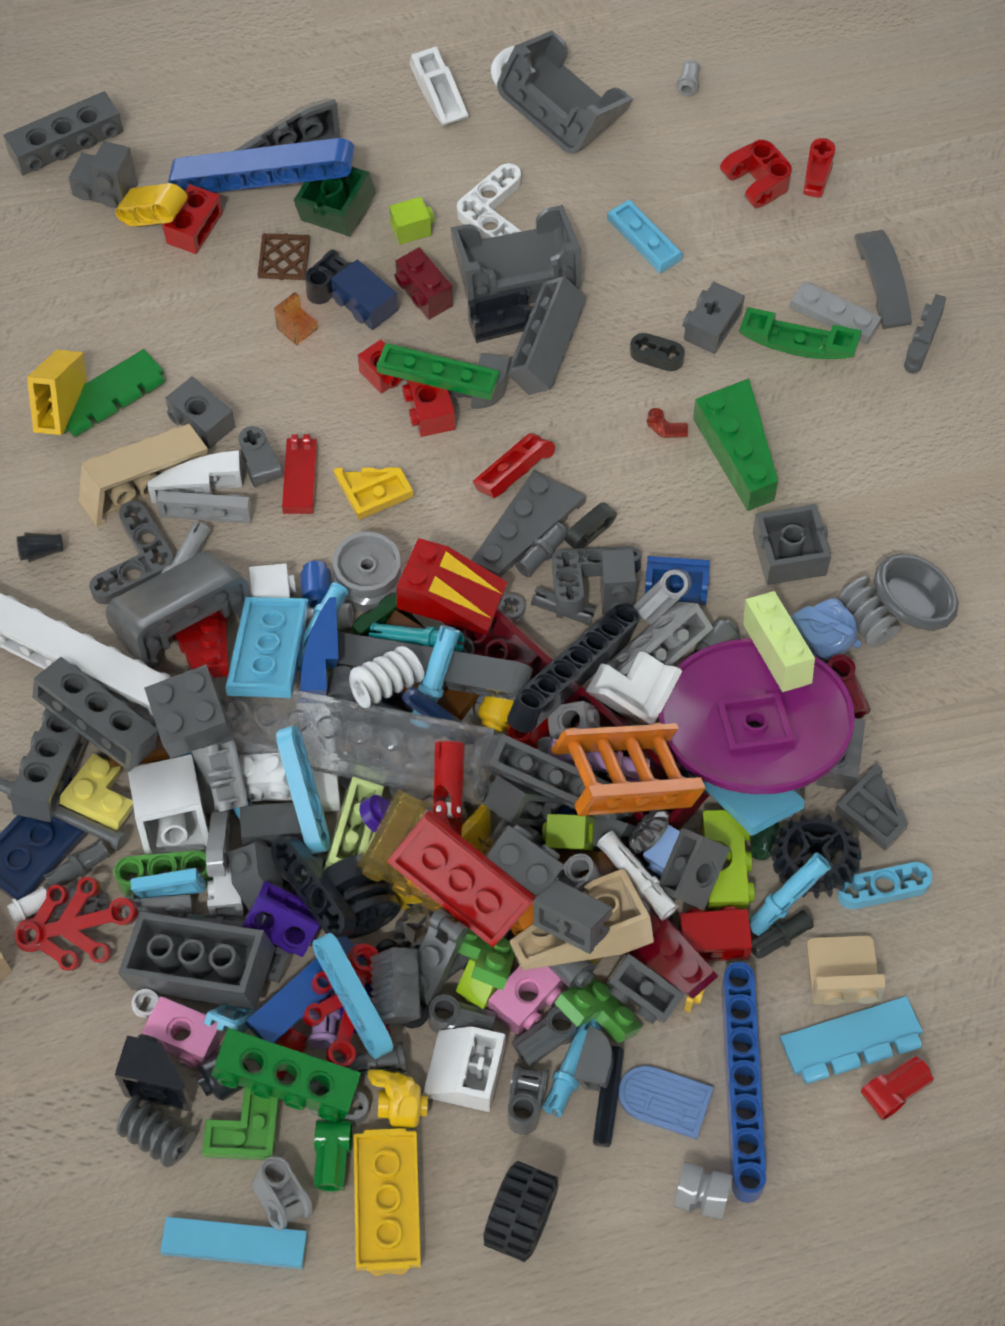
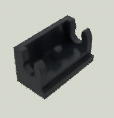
M524 287L467 301L468 322L476 343L524 331L531 314V307L526 304L527 299Z

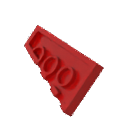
M220 611L172 635L174 640L178 641L179 649L185 654L186 661L191 670L207 665L213 678L228 676L227 617L225 618Z

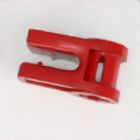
M819 138L810 145L803 189L804 195L817 198L823 196L835 155V145L829 139Z

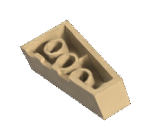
M186 424L181 427L171 428L167 432L153 437H146L126 447H119L104 455L91 457L87 461L82 462L78 501L97 527L106 522L104 517L114 511H117L119 514V509L124 503L134 501L142 496L146 500L149 499L148 482L177 465L207 456L208 448L192 426Z

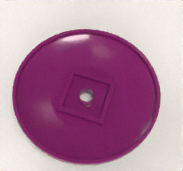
M738 639L706 647L688 657L678 666L682 673L661 713H659V723L677 724L679 729L671 740L667 741L669 749L684 768L695 776L701 777L703 781L739 793L776 794L802 788L817 781L841 761L851 743L854 730L855 716L852 699L848 689L836 672L816 656H814L812 684L782 692L752 639ZM751 721H758L763 726L759 728H753L749 726L747 723Z

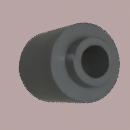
M717 619L712 624L713 629L697 642V646L694 649L695 653L714 644L740 639L738 627L730 620L725 619L723 621Z
M591 960L548 966L570 989L577 986L580 989L586 987L595 975L593 973L595 964Z

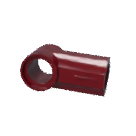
M840 654L831 657L827 665L834 671H840L845 675V677L840 678L851 696L855 718L861 719L869 714L871 709L856 678L855 663L846 655Z

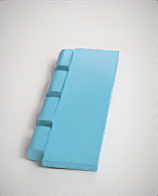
M907 996L780 1036V1041L794 1075L801 1074L804 1083L807 1085L829 1078V1072L826 1067L829 1064L834 1075L860 1068L861 1062L858 1056L862 1054L866 1065L893 1057L891 1044H893L898 1055L922 1048L919 1035H922L923 1031Z

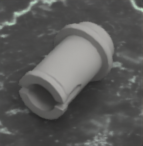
M687 60L683 64L681 77L677 81V88L682 95L691 96L698 90L699 83L697 78L700 65L694 60Z

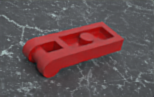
M529 433L472 482L478 491L495 499L504 493L518 478L525 475L542 458H550L555 452V445L547 439H542L534 433Z

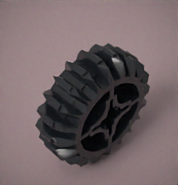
M815 812L813 819L807 820L802 814L799 823L790 819L788 823L789 829L780 828L779 838H774L773 841L774 849L771 852V859L774 862L773 870L776 874H779L781 884H785L816 852L829 862L831 869L815 882L802 896L803 898L808 892H813L816 899L820 896V892H826L831 898L834 888L843 892L845 882L852 884L854 874L860 870L862 855L859 849V839L854 837L851 826L844 828L842 819L833 823L830 814L824 819H819V815ZM797 846H800L801 851L797 853V858L791 861L790 856ZM841 850L843 855L840 861L833 866L831 860Z

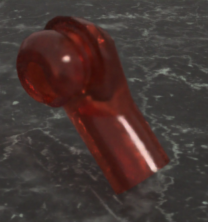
M652 408L648 411L647 425L660 437H688L687 422L669 423L663 418V410L659 408Z

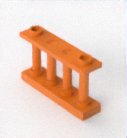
M653 723L651 725L586 729L573 727L564 730L551 748V752L553 755L571 754L583 781L585 789L574 804L578 816L692 807L706 787L701 777H682L667 744V741H670L679 729L677 724ZM655 748L669 780L654 779L641 749ZM614 751H628L641 782L626 781ZM585 753H600L613 784L597 782Z

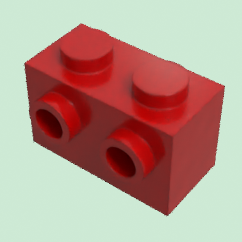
M730 906L721 908L719 911L705 912L702 909H691L685 913H680L678 924L680 934L706 962L748 960L750 958L752 942L748 909L739 910L737 907Z

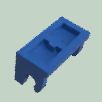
M647 556L645 594L666 572L682 569L691 576L692 587L678 601L706 605L710 560ZM674 574L669 579V587L675 592H680L684 587V580L679 575Z

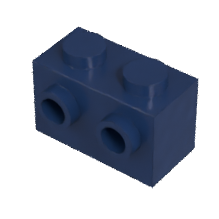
M358 259L331 278L332 297L335 302L341 307L345 306L352 312V315L359 323L366 324L371 330L398 311L397 293Z

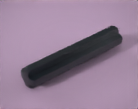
M611 1045L614 1054L613 1069L607 1088L600 1086L593 1144L599 1147H610L612 1143L624 1055L623 1048Z

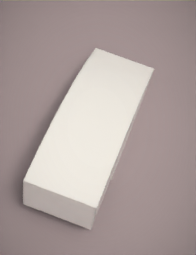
M437 46L411 54L410 67L426 101L440 124L444 126L468 118V113L449 67H445Z
M239 450L199 457L161 473L148 482L151 502L157 503L158 491L178 490L183 493L199 494L201 492H208L212 494V489L243 487Z

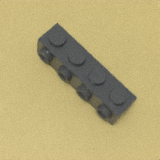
M565 276L543 282L506 373L528 395L551 389L558 368L564 359L567 345L573 336L572 332L582 312L586 297Z

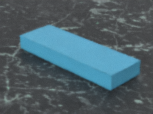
M630 199L607 213V220L660 274L683 259V253Z

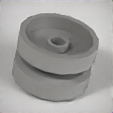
M359 532L348 536L337 546L333 554V574L335 577L334 582L344 586L349 591V595L345 598L344 602L351 603L354 610L370 612L378 606L381 599L386 595H393L397 592L396 587L402 575L401 555L396 544L387 536L376 532Z

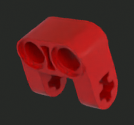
M759 139L726 156L721 162L720 170L729 180H736L750 173L756 182L748 187L745 192V198L754 208H761L788 191L792 166L770 141Z

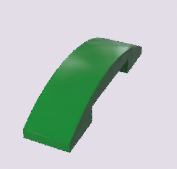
M747 307L739 333L765 347L795 356L814 359H846L855 356L862 330L833 325L831 331L778 321L774 312Z

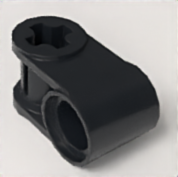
M334 249L328 251L320 261L306 272L307 299L314 304L327 303L332 298L333 292L331 278L353 262H346L340 257L339 252Z

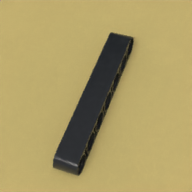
M618 604L518 691L507 716L509 725L513 729L524 733L531 732L595 675L600 664H607L628 645L640 620L639 613L633 607L624 604Z

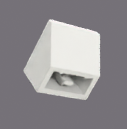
M476 1027L440 1030L423 1095L428 1096V1099L490 1112L506 1048L505 1034Z

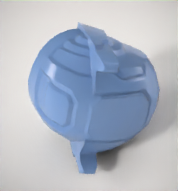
M837 598L828 599L814 607L808 605L791 616L792 621L810 651L819 659L830 660L835 655H843L852 646L858 649L862 645V642L857 639L858 625L855 617Z

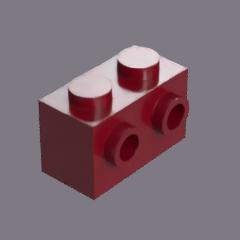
M420 247L395 260L396 273L394 277L398 286L408 294L414 305L429 320L453 307L451 283Z

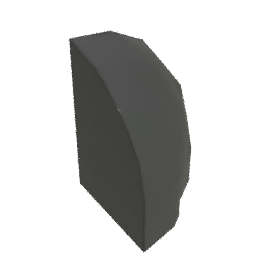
M588 1027L574 1074V1079L585 1090L599 1091L600 1086L607 1088L613 1069L614 1054L608 1038L600 1030Z

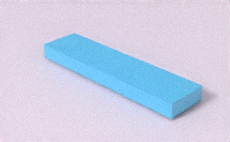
M166 1217L160 1253L165 1256L303 1269L308 1234L307 1231L282 1229L278 1231L273 1227Z

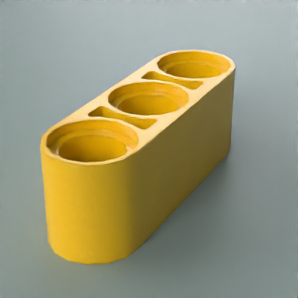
M173 183L131 188L115 209V215L121 222L132 227L170 223L184 206L188 197L182 188Z

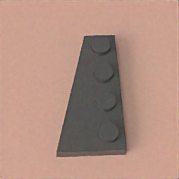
M533 470L471 560L498 577H502L517 561H520L531 548V544L535 539H541L555 522L562 524L568 519V515L574 509H579L586 503V496Z

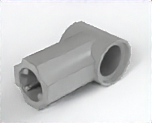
M682 569L666 572L633 607L646 622L652 625L681 597L690 591L692 587L691 576ZM674 574L679 575L684 580V587L680 592H675L669 587V579Z

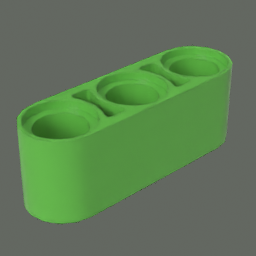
M196 850L129 856L119 860L114 867V875L119 889L126 896H131V892H133L131 890V881L124 880L125 876L130 873H137L138 876L136 878L157 875L163 870L175 872L203 867L205 869L200 874L206 881V888H208V881L213 880V877H208L206 853Z

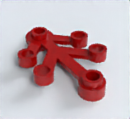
M83 877L79 880L77 891L58 922L47 924L56 906L64 905L69 899V891L66 887L52 885L48 888L46 899L33 919H25L17 926L14 934L15 942L23 951L36 952L41 950L56 960L61 969L74 971L81 964L80 955L76 951H64L49 939L61 935L87 952L92 961L106 963L112 957V948L106 943H97L80 930L111 922L124 926L130 925L138 917V906L131 899L117 898L111 902L109 909L78 916L87 900L98 895L100 891V883L97 879ZM91 881L93 885L92 891L86 893L85 884ZM59 889L62 896L58 901H55L54 892ZM125 906L130 908V915L127 918L122 916V909ZM34 929L36 931V939L31 942L29 940V933ZM103 947L105 955L99 959L97 957V950ZM71 954L74 962L68 967L65 960Z
M365 943L353 946L347 954V958L363 987L366 980L370 985L373 983L370 979L373 976L370 973L372 961L369 958L378 953L373 946ZM357 958H366L368 966H361ZM324 971L317 973L311 981L312 990L319 995L328 993L332 988ZM317 979H325L328 987L321 988L317 983ZM337 994L319 1004H310L303 1012L304 1022L308 1026L316 1027L322 1023L327 1015L342 1008L343 1005ZM345 1009L337 1039L326 1051V1061L348 1068L355 1060L356 1051L351 1044L354 1025ZM309 1011H317L320 1018L318 1020L311 1019ZM384 1024V1026L386 1027V1029H387V1031H388V1033H389V1035H390V1037H391V1030H390V1028H389L386 1024ZM334 1053H342L344 1062H337L334 1059Z

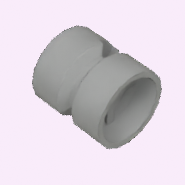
M684 1162L673 1207L689 1212L699 1208L703 1216L722 1221L733 1175L716 1170L706 1174L704 1167Z

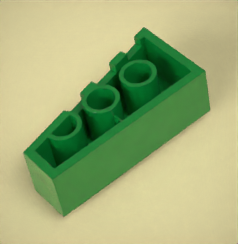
M749 378L696 398L693 420L746 510L750 511L775 501L778 479Z

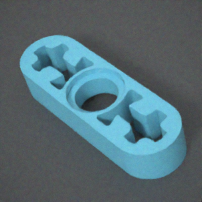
M912 862L855 874L852 884L845 882L843 892L837 890V899L847 909H858L920 896L928 891L932 882V872L925 864ZM912 873H916L918 878L923 877L921 885H917L915 880H910ZM879 879H888L892 882L894 889L889 893L880 892L876 888L875 882ZM905 881L903 889H900L901 882ZM866 882L869 883V891L868 889L864 890ZM852 886L854 891H860L857 898H853L851 894H845L848 887Z

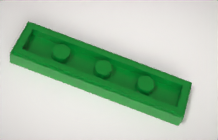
M385 343L376 366L377 373L487 400H492L500 378L499 370Z

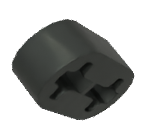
M639 333L631 339L630 355L639 363L666 371H676L684 363V348L675 341L648 333ZM643 345L648 346L644 351L639 350ZM670 354H675V355H676V356H673L672 359H668V358H667V357L670 356Z
M605 502L598 504L569 529L565 536V542L573 549L585 548L611 526L616 518V511Z

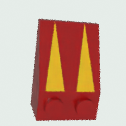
M418 538L396 587L397 609L487 635L508 582L448 546Z

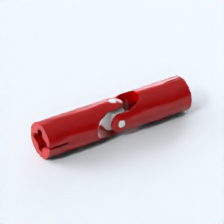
M437 741L435 742L433 814L462 837L465 743ZM448 794H450L451 803L445 802Z

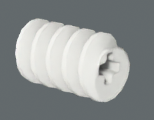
M400 646L395 648L394 651L385 653L383 657H376L372 662L369 661L363 663L361 667L353 668L349 676L350 687L358 704L363 708H368L371 705V701L379 703L382 699L381 695L389 698L392 695V690L395 693H399L403 690V686L409 688L413 686L414 681L417 683L422 682L424 671L417 656L409 648Z

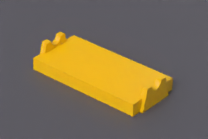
M406 1128L364 1130V1134H353L356 1270H367L374 1276H382L384 1274L404 1275L410 1268H421L417 1131L406 1132Z

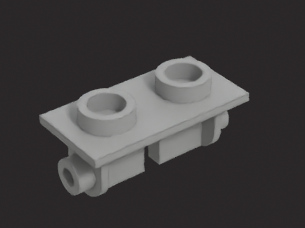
M131 892V896H125V898L131 899L137 904L138 914L139 912L186 919L188 913H193L192 894L139 899L134 892ZM128 906L124 907L126 918L130 915V908ZM136 920L127 926H135Z

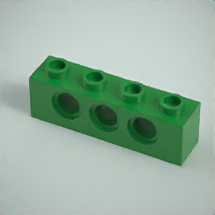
M228 1028L211 1076L218 1078L217 1082L224 1086L237 1088L239 1085L251 1089V1094L259 1098L270 1099L272 1096L284 1100V1104L292 1109L304 1110V1108L317 1111V1115L322 1119L337 1121L338 1119L344 1120L348 1114L361 1073ZM246 1060L256 1061L260 1066V1071L257 1073L246 1071L243 1067V1062ZM279 1071L290 1073L293 1077V1083L283 1084L279 1082L276 1073ZM313 1082L323 1084L326 1088V1094L322 1096L315 1095L311 1091L309 1084Z

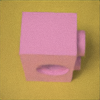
M519 966L508 978L504 989H498L488 999V1010L497 1012L496 1018L519 1037L525 1030H529L539 1023L542 1018L540 1013L548 1005L551 1007L555 1005L554 1002L564 992L562 990L563 981L548 966L522 970L521 966ZM530 991L535 993L537 998L533 1001H524L520 998V995Z
M160 996L142 1030V1034L156 1038L166 1052L178 1057L179 1062L188 1067L196 1068L197 1065L200 1066L202 1061L216 1053L225 1035V1030L220 1031L216 1029L218 1022L211 1026L204 1024L205 1014ZM182 1030L191 1032L189 1037L183 1041L174 1039L175 1035Z

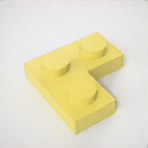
M95 754L91 755L60 795L59 804L118 831L133 810V801L109 790L120 776L121 766L110 768L108 760Z

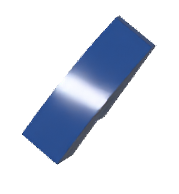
M329 597L311 629L301 662L298 700L324 699L327 691L326 668H334L337 665L339 657L336 597Z

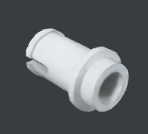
M43 886L19 900L12 899V903L7 905V909L15 923L23 921L38 912L46 899L47 891Z

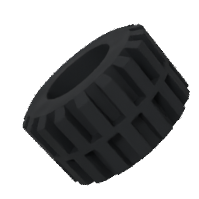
M516 1161L507 1171L494 1200L484 1230V1246L526 1262L534 1253L545 1228L557 1194L558 1177Z

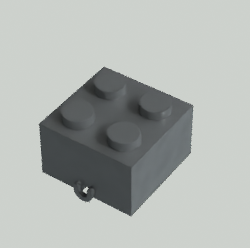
M816 504L756 513L752 533L766 585L827 575L831 560L826 540L828 538V530L826 525L822 526Z
M207 665L144 687L162 745L171 759L233 736L226 712H228L227 704L224 698L221 699L215 680Z

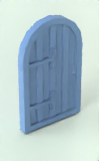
M640 1066L633 1068L624 1075L619 1085L618 1097L622 1108L633 1118L697 1140L714 1087L661 1070L660 1068Z

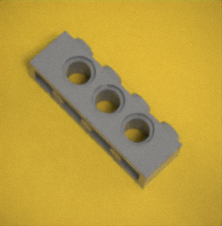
M678 601L607 664L626 677L638 653L646 652L664 665L671 666L708 634L713 627L698 603Z

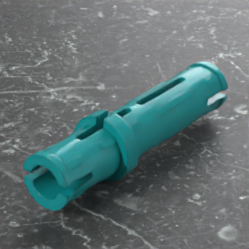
M372 623L370 630H375L377 633L369 632V637L434 648L439 630L437 627L432 626L421 629ZM460 632L457 642H464V634ZM456 642L454 651L461 652L464 646L458 645Z

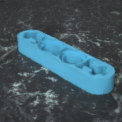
M297 726L279 729L276 735L277 744L306 848L312 855L329 851L331 846L330 835L302 734Z
M328 933L313 940L314 953L369 1054L377 1059L393 1050L391 1037L336 937Z

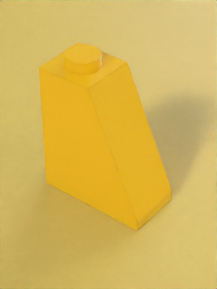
M55 350L27 376L34 433L62 435L87 380L84 352Z

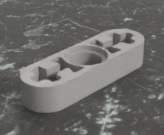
M214 811L211 814L206 848L208 877L226 876L231 843V817L229 811Z

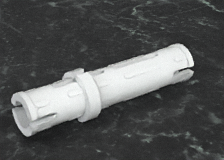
M613 831L601 837L597 846L609 857L618 870L625 869L640 899H644L661 920H665L672 915L678 906L660 887V881L657 877H652Z

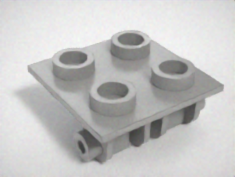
M234 741L191 751L205 814L248 805L246 788L243 783L239 756Z

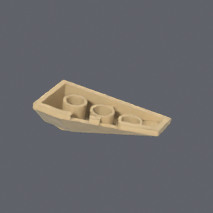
M623 868L594 879L584 886L583 893L613 907L612 916L603 924L609 927L610 930L606 937L594 947V951L591 954L539 929L533 923L510 940V945L522 970L621 955L653 943L651 918L625 869Z

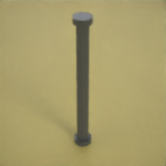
M0 777V791L7 794L11 782ZM58 805L53 816L110 843L111 848L117 851L122 849L127 840L126 832L122 830L116 832L61 805Z

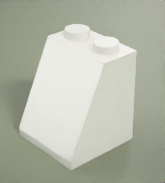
M192 754L136 766L131 771H128L135 819L145 855L194 850L206 853L209 831Z

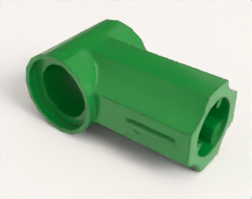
M316 1120L314 1150L317 1153L314 1189L324 1192L345 1190L347 1153H350L352 1144V1121Z

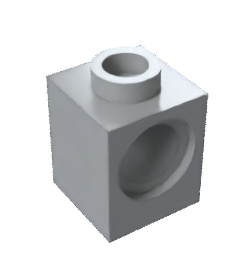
M585 701L560 705L548 716L550 738L558 740L564 730L571 728V720L577 714L580 716V723L576 728H599L600 716L597 709H595L594 705Z

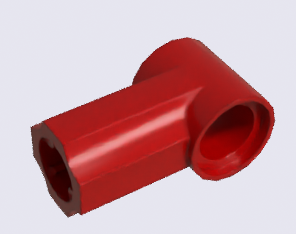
M915 1056L888 1075L883 1073L872 1079L861 1089L860 1093L879 1118L885 1120L905 1105L906 1100L933 1083L934 1078L924 1060Z

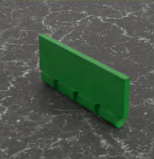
M142 349L85 383L64 434L70 431L75 438L93 427L89 420L91 417L99 424L117 413L118 410L114 403L117 402L123 409L143 397L139 388L142 387L145 393L148 394L165 384L161 376L164 374L162 368L145 349Z

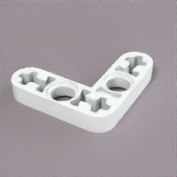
M509 163L499 166L457 202L458 220L464 225L471 224L476 226L482 239L501 236L503 232L504 235L521 232L494 211L498 205L520 187L521 171L518 166ZM491 190L496 193V196L486 198L482 196V193ZM487 222H493L498 225L494 230L483 228V225Z

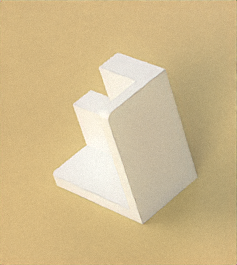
M639 652L626 677L608 664H600L586 692L631 722L651 725L656 722L682 670L675 666L664 665L646 652Z

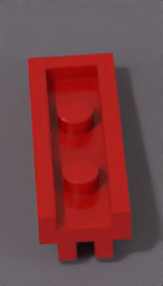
M292 434L291 438L286 440L282 500L283 514H313L317 439H311L310 434H304L303 438H298V434Z

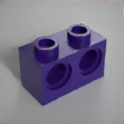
M264 881L242 927L264 930L271 942L280 946L282 950L303 957L320 925L300 897ZM262 912H267L272 916H266ZM293 927H298L303 931L295 930Z

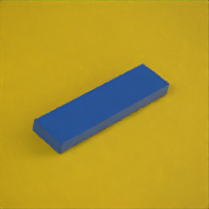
M340 937L338 939L347 956L350 949L355 945L348 937ZM358 957V963L362 965L366 958ZM316 958L247 1019L245 1025L258 1038L275 1043L303 1018V1012L310 1004H319L334 990L332 987L324 995H319L312 990V979L317 973L324 971L318 959ZM317 979V983L321 988L328 987L325 979Z

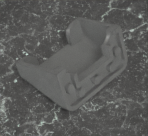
M549 31L515 45L498 78L497 89L505 101L567 153H575L583 149L623 115L633 98L622 89L615 87L607 90L603 97H600L563 65L568 55L567 45L554 31Z
M563 205L542 210L536 217V229L481 239L479 230L474 225L465 224L450 227L451 239L468 301L524 287L527 299L526 304L535 303L543 282L565 276L578 290L581 287V248Z
M198 553L130 591L114 597L106 608V617L109 626L132 656L143 661L152 669L159 665L156 659L158 651L161 648L164 650L170 648L168 637L217 611H220L225 618L230 616V612H233L241 619L245 597H251L249 585L239 571L212 553Z

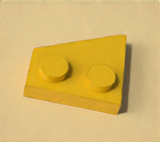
M385 467L384 469L362 468L361 472H343V468L333 469L334 477L358 520L414 497L413 489L400 467Z

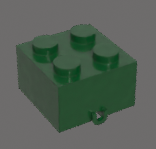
M352 167L351 173L343 178L304 182L293 201L301 221L350 237L376 191L370 172Z

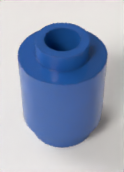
M322 561L306 563L300 573L302 598L308 599L311 608L321 604L332 583L331 571L328 569L327 564Z

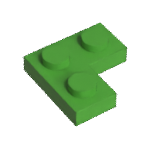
M468 928L467 935L458 953L476 960L471 977L503 990L515 956L510 942L502 937L493 948Z
M597 978L582 989L577 986L561 993L554 1002L577 1027L596 1020L618 1044L636 1036L643 1027L635 1019L633 1012L609 993V987L599 982Z
M244 1087L241 1121L206 1119L202 1149L203 1157L266 1160L268 1157H273L279 1099L272 1096L270 1099L259 1098L251 1094V1089Z

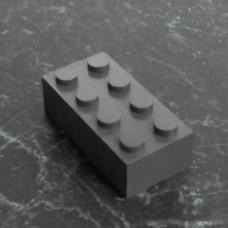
M139 912L118 974L131 990L150 989L156 994L256 1010L275 946L264 930Z

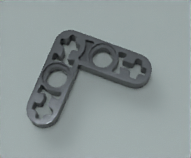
M128 501L119 509L122 527L139 555L113 566L91 579L89 587L92 597L97 603L109 604L114 597L120 596L160 575L162 570L171 565L174 560L172 551L146 507L139 501ZM130 513L138 515L139 526L136 527L133 518L129 517ZM146 533L155 536L154 541L150 544L140 543L139 538ZM158 551L159 557L162 561H165V564L160 566L158 562L156 563L153 553ZM129 570L141 572L140 577L133 581L126 580L124 575ZM119 577L121 586L119 587L117 581H115V578ZM105 585L109 588V591L104 593L100 586Z
M632 546L562 549L556 551L552 555V575L557 611L565 615H575L584 609L582 577L600 576L601 562L593 563L592 561H601L602 550L633 549L635 573L641 570L642 553L640 550ZM562 581H574V582L565 583V582H562ZM566 596H572V600H568Z

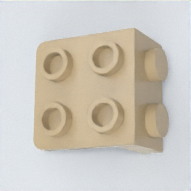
M824 937L808 940L806 948L813 1004L838 1005L853 1002L869 1004L881 1001L886 989L885 974H878L875 945L872 937Z

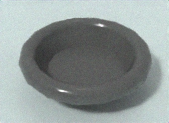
M900 553L886 557L876 567L874 584L878 597L887 610L901 622L916 629L935 631L948 627L957 617L959 601L955 588L947 576L932 563L915 555Z

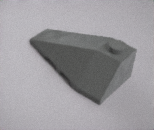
M326 98L301 106L234 151L340 138L337 102L335 99Z

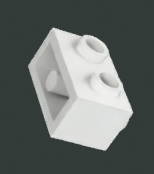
M280 753L240 755L239 765L246 788L247 799L254 802L293 800Z

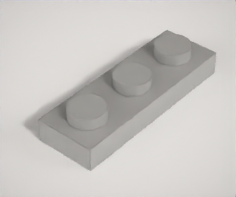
M806 281L802 283L790 302L791 309L831 328L833 325L862 330L859 341L865 344L869 343L882 320L881 316Z
M178 490L158 491L156 502L160 517L251 524L252 509L249 497H243L238 494H231L229 496L213 495L208 492H201L199 494L183 493Z

